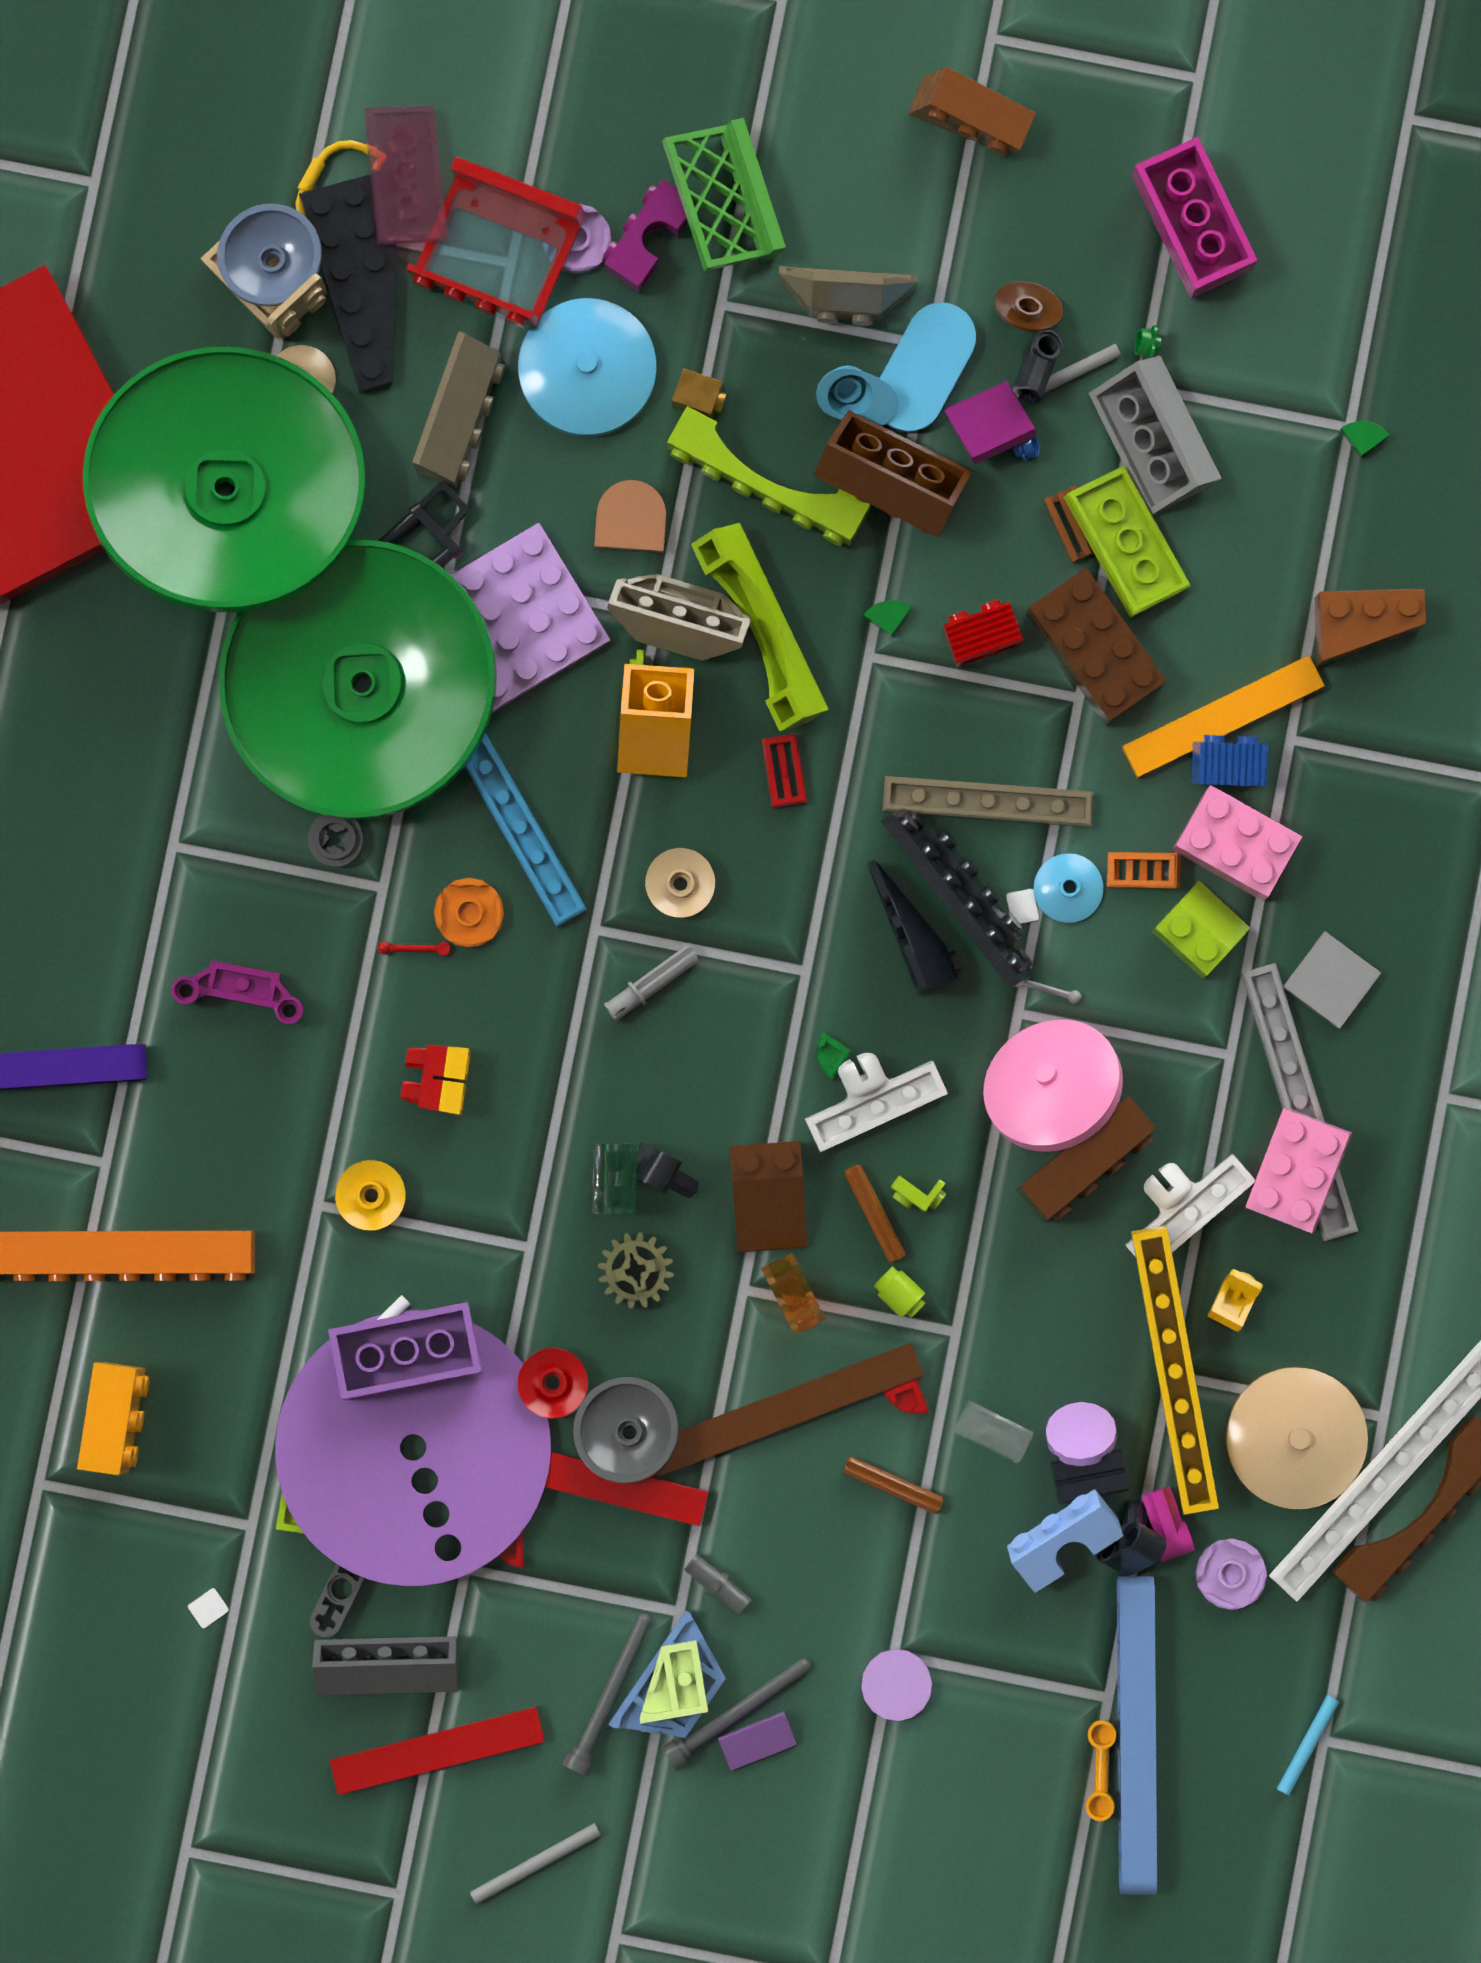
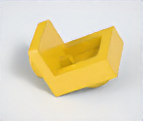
M1232 1269L1222 1282L1207 1316L1239 1332L1244 1325L1255 1298L1261 1292L1263 1284L1256 1281L1248 1273Z

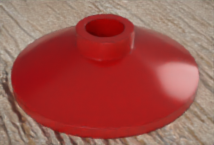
M546 1348L533 1353L523 1363L518 1374V1392L522 1402L531 1412L544 1418H561L574 1412L584 1400L588 1389V1377L582 1362L574 1354L560 1348ZM550 1376H556L560 1380V1386L556 1390H551L547 1386V1379Z

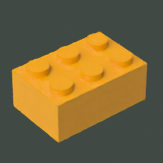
M96 1362L93 1364L77 1469L123 1475L129 1473L131 1467H136L139 1447L134 1446L135 1434L142 1431L144 1422V1411H139L142 1397H147L150 1377L145 1376L146 1368L108 1362Z

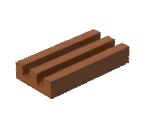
M1076 485L1043 500L1071 563L1094 554L1063 498L1067 493L1077 489ZM1060 502L1082 550L1081 552L1076 553L1054 504Z

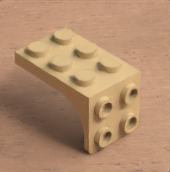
M217 242L200 259L230 290L223 280L218 267L217 252L219 242ZM271 259L268 263V266H277L279 264L280 259ZM315 273L279 306H258L242 300L237 295L235 296L279 340L283 335L288 337L294 333L301 324L299 320L308 311L311 313L317 311L325 303L326 298L324 296L328 292L322 278Z

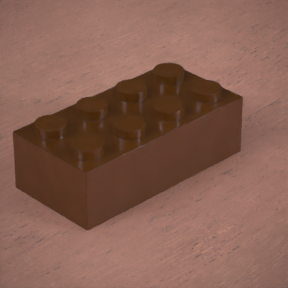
M848 410L828 441L813 476L823 480L829 486L837 487L855 496L859 501L869 503L892 517L899 518L916 526L924 533H930L939 538L956 508L973 471Z
M1084 568L1029 606L1026 614L1105 726L1157 692L1166 683V679L1087 568Z
M1128 1096L1118 1103L1110 1119L1098 1132L1082 1143L1063 1149L1016 1190L1042 1221L1049 1220L1050 1218L1054 1222L1058 1221L1073 1208L1069 1203L1077 1195L1080 1199L1085 1198L1100 1185L1096 1180L1103 1173L1110 1176L1126 1164L1127 1161L1123 1158L1124 1155L1130 1150L1136 1154L1152 1142L1154 1138L1150 1133L1156 1127Z

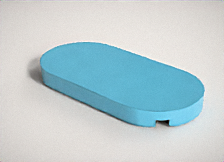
M949 303L930 304L919 310L910 321L880 376V379L890 384L896 393L898 402L895 415L890 422L885 424L889 428L901 433H911L929 427L939 416L968 363L976 343L974 324L969 315L961 308Z

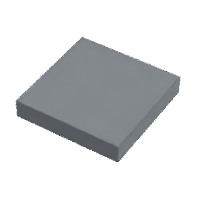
M1324 931L1284 984L1283 988L1334 1027L1340 1029L1381 972Z

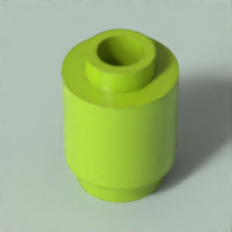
M893 1266L873 1286L879 1291L877 1295L900 1318L905 1314L912 1318L925 1304L921 1299L925 1292L902 1270L898 1272Z

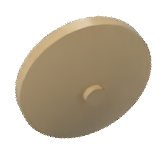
M1293 1367L1266 1373L1250 1383L1241 1392L1234 1402L1227 1419L1225 1442L1228 1459L1234 1473L1251 1493L1261 1500L1278 1507L1308 1509L1334 1500L1353 1483L1366 1457L1368 1434L1363 1412L1354 1396L1345 1386L1325 1373L1308 1368Z

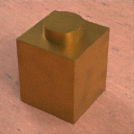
M683 368L672 398V408L684 412L688 406L712 419L714 412L721 413L727 394L722 392L723 382Z

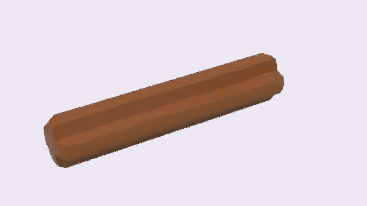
M855 1165L847 1169L845 1177L887 1260L893 1263L903 1258L905 1251L862 1166Z
M849 1457L843 1469L845 1475L933 1514H937L943 1504L944 1499L942 1496L857 1458Z

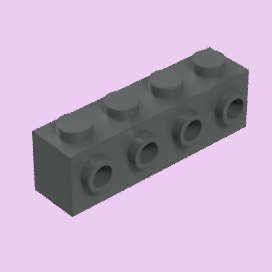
M457 1637L314 1640L312 1669L316 1695L458 1692L459 1659Z

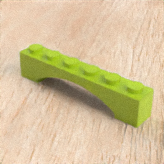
M688 406L685 408L667 441V447L672 451L670 455L674 459L686 465L691 461L701 466V472L715 481H719L720 478L733 484L731 488L745 497H750L751 494L763 500L762 505L778 514L782 510L794 516L792 519L794 523L807 530H811L812 526L824 532L823 538L837 546H841L842 543L851 546L870 511L871 504L859 501L855 496L841 489L836 494L805 493L788 489L761 477L739 461L725 446L716 432L718 430L717 421Z
M736 523L713 529L692 543L691 546L705 576L711 575L734 600L742 614H746L751 618L749 626L760 648L768 677L769 699L765 700L779 731L782 732L804 725L828 711L829 709L741 524Z

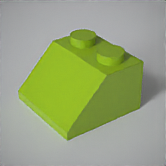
M1198 881L1151 932L1203 979L1231 951L1250 927L1202 882Z

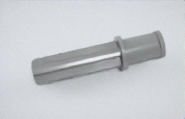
M684 946L635 983H627L628 988L603 1005L608 1009L612 1018L618 1022L619 1019L638 1005H646V999L698 962L697 955L691 947Z

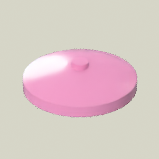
M1052 1020L1038 1023L1013 1036L993 1058L984 1081L983 1095L985 1107L998 1131L1013 1144L1024 1149L1039 1152L1067 1149L1093 1136L1110 1119L1122 1093V1067L1109 1041L1091 1026L1071 1020Z

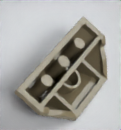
M779 266V282L810 317L818 318V322L827 324L838 323V319L852 320V324L859 326H870L873 324V321L880 322L916 291L918 275Z
M659 574L638 576L629 580L626 578L617 579L607 609L635 641L701 661L740 649L751 620L746 614H742L740 609L723 593Z

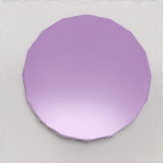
M582 204L579 205L582 206L586 217L562 270L572 274L588 273L599 267L604 261L603 256L607 248L611 244L610 227L604 217L593 207ZM543 242L544 251L552 263L557 249Z
M1078 1402L1058 1409L1049 1418L1046 1427V1439L1048 1449L1052 1454L1054 1452L1055 1455L1059 1456L1060 1461L1069 1465L1087 1466L1100 1462L1102 1460L1101 1457L1107 1453L1109 1455L1113 1451L1117 1440L1115 1421L1107 1410L1096 1404Z
M1233 1538L1217 1540L1206 1547L1198 1558L1195 1571L1197 1586L1203 1596L1215 1606L1229 1610L1240 1609L1256 1601L1264 1590L1267 1578L1266 1567L1258 1550L1245 1541Z
M900 1649L880 1652L870 1660L863 1671L861 1683L864 1700L871 1710L884 1719L895 1721L912 1718L923 1710L930 1698L932 1687L929 1670L923 1661L913 1653Z

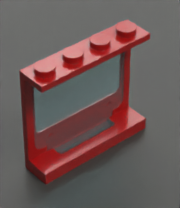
M455 156L450 168L455 176L417 264L408 263L406 270L412 277L413 283L420 288L431 291L435 287L445 291L444 296L455 302L463 303L465 299L475 303V308L485 314L494 316L495 312L507 316L506 320L515 326L525 328L528 324L537 328L586 214L582 206Z

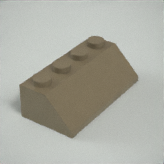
M459 331L412 461L417 476L437 483L446 482L455 489H457L460 480L465 482L471 467V462L467 461L471 448L477 449L483 431L478 428L482 416H489L494 397L490 396L493 384H500L505 370V365L501 364L500 352Z

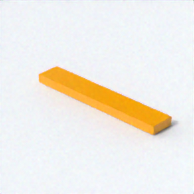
M1308 655L1121 748L1136 778H1139L1192 752L1193 742H1203L1204 735L1225 736L1322 689L1325 685Z

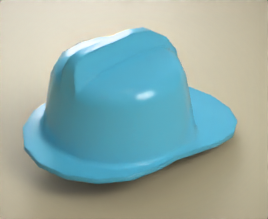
M846 365L827 373L819 382L816 391L817 402L823 412L841 420L847 411L850 410L883 426L893 418L898 405L896 393L890 384L878 377L863 372L855 366Z

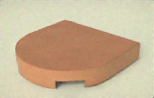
M626 480L611 486L602 495L598 503L594 547L596 549L664 553L666 509L660 494L652 486L636 480Z

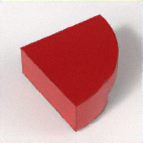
M917 1379L884 1391L890 1403L901 1411L911 1414L929 1412Z
M523 1531L505 1551L498 1555L505 1563L520 1568L524 1567Z

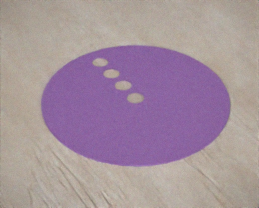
M423 1310L404 1311L401 1315L419 1312ZM381 1315L365 1319L356 1324L377 1320ZM473 1323L482 1373L341 1400L330 1340L323 1344L309 1358L297 1374L282 1405L277 1425L275 1459L278 1479L288 1509L299 1528L317 1549L337 1565L356 1575L384 1584L398 1586L439 1584L465 1576L491 1562L510 1546L530 1521L543 1494L549 1472L551 1456L548 1418L531 1412L522 1402L518 1392L517 1381L523 1363L502 1341L490 1332ZM412 1434L421 1436L426 1443L424 1456L415 1461L407 1460L400 1451L402 1440ZM420 1468H430L438 1477L437 1487L431 1493H418L412 1486V1476ZM433 1501L443 1502L448 1507L450 1513L447 1523L438 1528L429 1526L423 1518L425 1507ZM443 1535H453L461 1543V1552L452 1561L441 1560L435 1553L436 1541Z

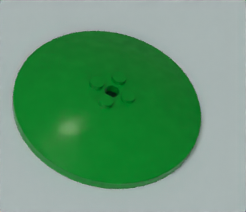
M229 346L206 347L181 352L157 361L128 380L113 395L96 420L88 440L83 465V490L90 522L100 544L119 569L136 584L168 602L183 607L210 612H242L270 606L293 597L316 582L336 563L353 537L360 519L365 492V467L362 448L348 414L334 395L314 376L299 366L266 352ZM223 482L230 483L235 487V491L229 496H221L215 489Z
M350 540L336 563L305 590L279 603L236 613L227 632L221 653L218 687L220 706L230 739L247 767L263 784L290 803L310 812L341 819H370L399 813L424 802L446 787L463 770L479 747L488 728L496 695L497 670L494 648L485 620L475 602L454 577L437 563L408 548L374 540ZM367 674L371 677L372 685L368 691L359 693L355 690L354 682L358 676Z

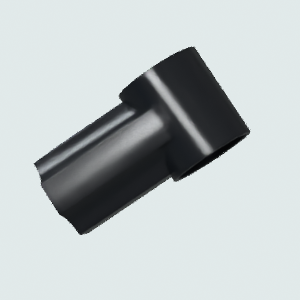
M1043 330L1039 332L1023 350V361L1012 391L1015 392L1017 398L1025 402L1039 403L1042 400L1056 359L1063 352V341L1054 331ZM1039 347L1042 348L1043 350H1045V352L1047 353V355H1045L1044 353H1042V352L1040 351Z

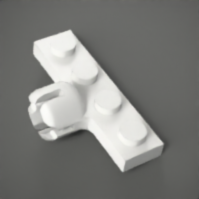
M863 1053L857 1056L864 1072L861 1076L851 1059L844 1062L839 1067L838 1073L847 1091V1098L834 1106L805 1118L819 1151L822 1152L948 1094L934 1062L929 1061L895 1078H887L878 1058L872 1053Z
M1233 1154L1201 1181L1196 1183L1190 1181L1176 1164L1168 1163L1158 1169L1171 1184L1168 1189H1165L1154 1175H1151L1144 1184L1145 1193L1157 1205L1160 1211L1158 1217L1144 1229L1166 1225L1173 1252L1255 1183L1256 1180ZM1131 1239L1125 1245L1135 1256L1133 1240Z

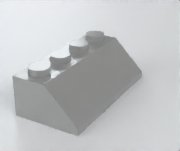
M1161 356L1135 362L1088 393L1124 466L1152 515L1200 493L1222 479Z

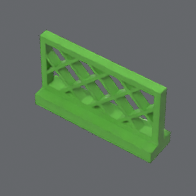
M744 118L731 120L728 125L664 138L662 143L704 271L761 259L762 262L772 260L786 248ZM720 136L724 147L721 157L704 147L709 138ZM685 144L696 151L690 164L678 157L675 145ZM700 154L717 164L711 176L694 167ZM721 167L733 175L735 183L732 189L715 180ZM689 174L706 183L700 196L688 189L686 180ZM710 187L727 196L721 209L704 199ZM731 199L743 206L745 216L742 222L725 212ZM700 206L717 216L711 229L698 220L697 212ZM721 219L738 229L732 241L715 232ZM742 232L753 238L757 250L747 252L736 245ZM711 239L727 248L723 258L711 259L707 247Z

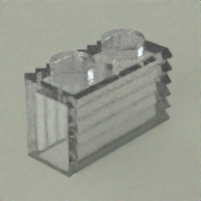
M969 1400L955 1427L956 1434H962V1437H968L970 1441L974 1440L976 1444L981 1443L982 1447L987 1446L988 1450H993L996 1454L1000 1453L1001 1456H1006L1007 1459H1012L1015 1463L1021 1461L1034 1432Z

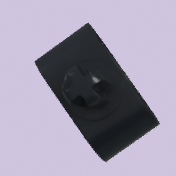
M643 1142L640 1143L625 1171L629 1176L666 1194L669 1188L686 1198H691L698 1191V1180L679 1170L682 1162Z
M1128 1500L1125 1503L1123 1526H1121L1123 1537L1096 1554L1097 1561L1126 1576L1133 1575L1158 1562L1163 1556L1167 1545L1166 1538L1163 1535L1143 1525L1145 1509L1142 1501Z

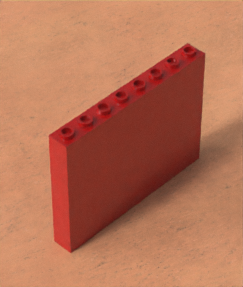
M46 265L0 287V605L105 551L92 528L87 512L83 490V465L86 447L94 424L114 393Z

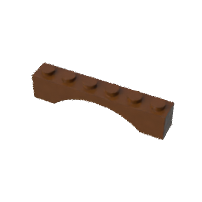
M1470 1416L1448 1441L1447 1460L1441 1482L1434 1497L1422 1513L1408 1526L1387 1538L1353 1546L1330 1571L1361 1601L1367 1603L1370 1598L1376 1601L1388 1588V1585L1385 1583L1394 1572L1399 1575L1411 1563L1412 1559L1408 1556L1418 1546L1422 1549L1433 1539L1436 1533L1432 1530L1441 1520L1446 1523L1454 1516L1459 1509L1456 1503L1463 1495L1466 1494L1469 1497L1480 1487L1481 1419L1477 1416Z

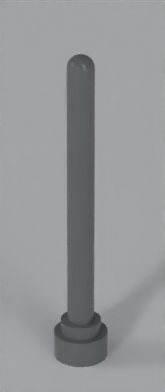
M640 1614L637 1617L578 1747L574 1746L571 1752H567L562 1762L563 1766L588 1776L593 1762H591L593 1755L590 1752L651 1623L649 1615Z
M800 1659L684 1741L680 1738L674 1742L672 1739L662 1746L661 1749L676 1771L688 1764L687 1760L692 1757L691 1752L810 1670L809 1661Z

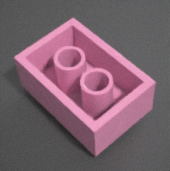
M1210 785L1205 790L1172 850L1264 901L1269 897L1302 836Z
M1283 1108L1246 1208L1307 1232H1315L1352 1133L1289 1108Z

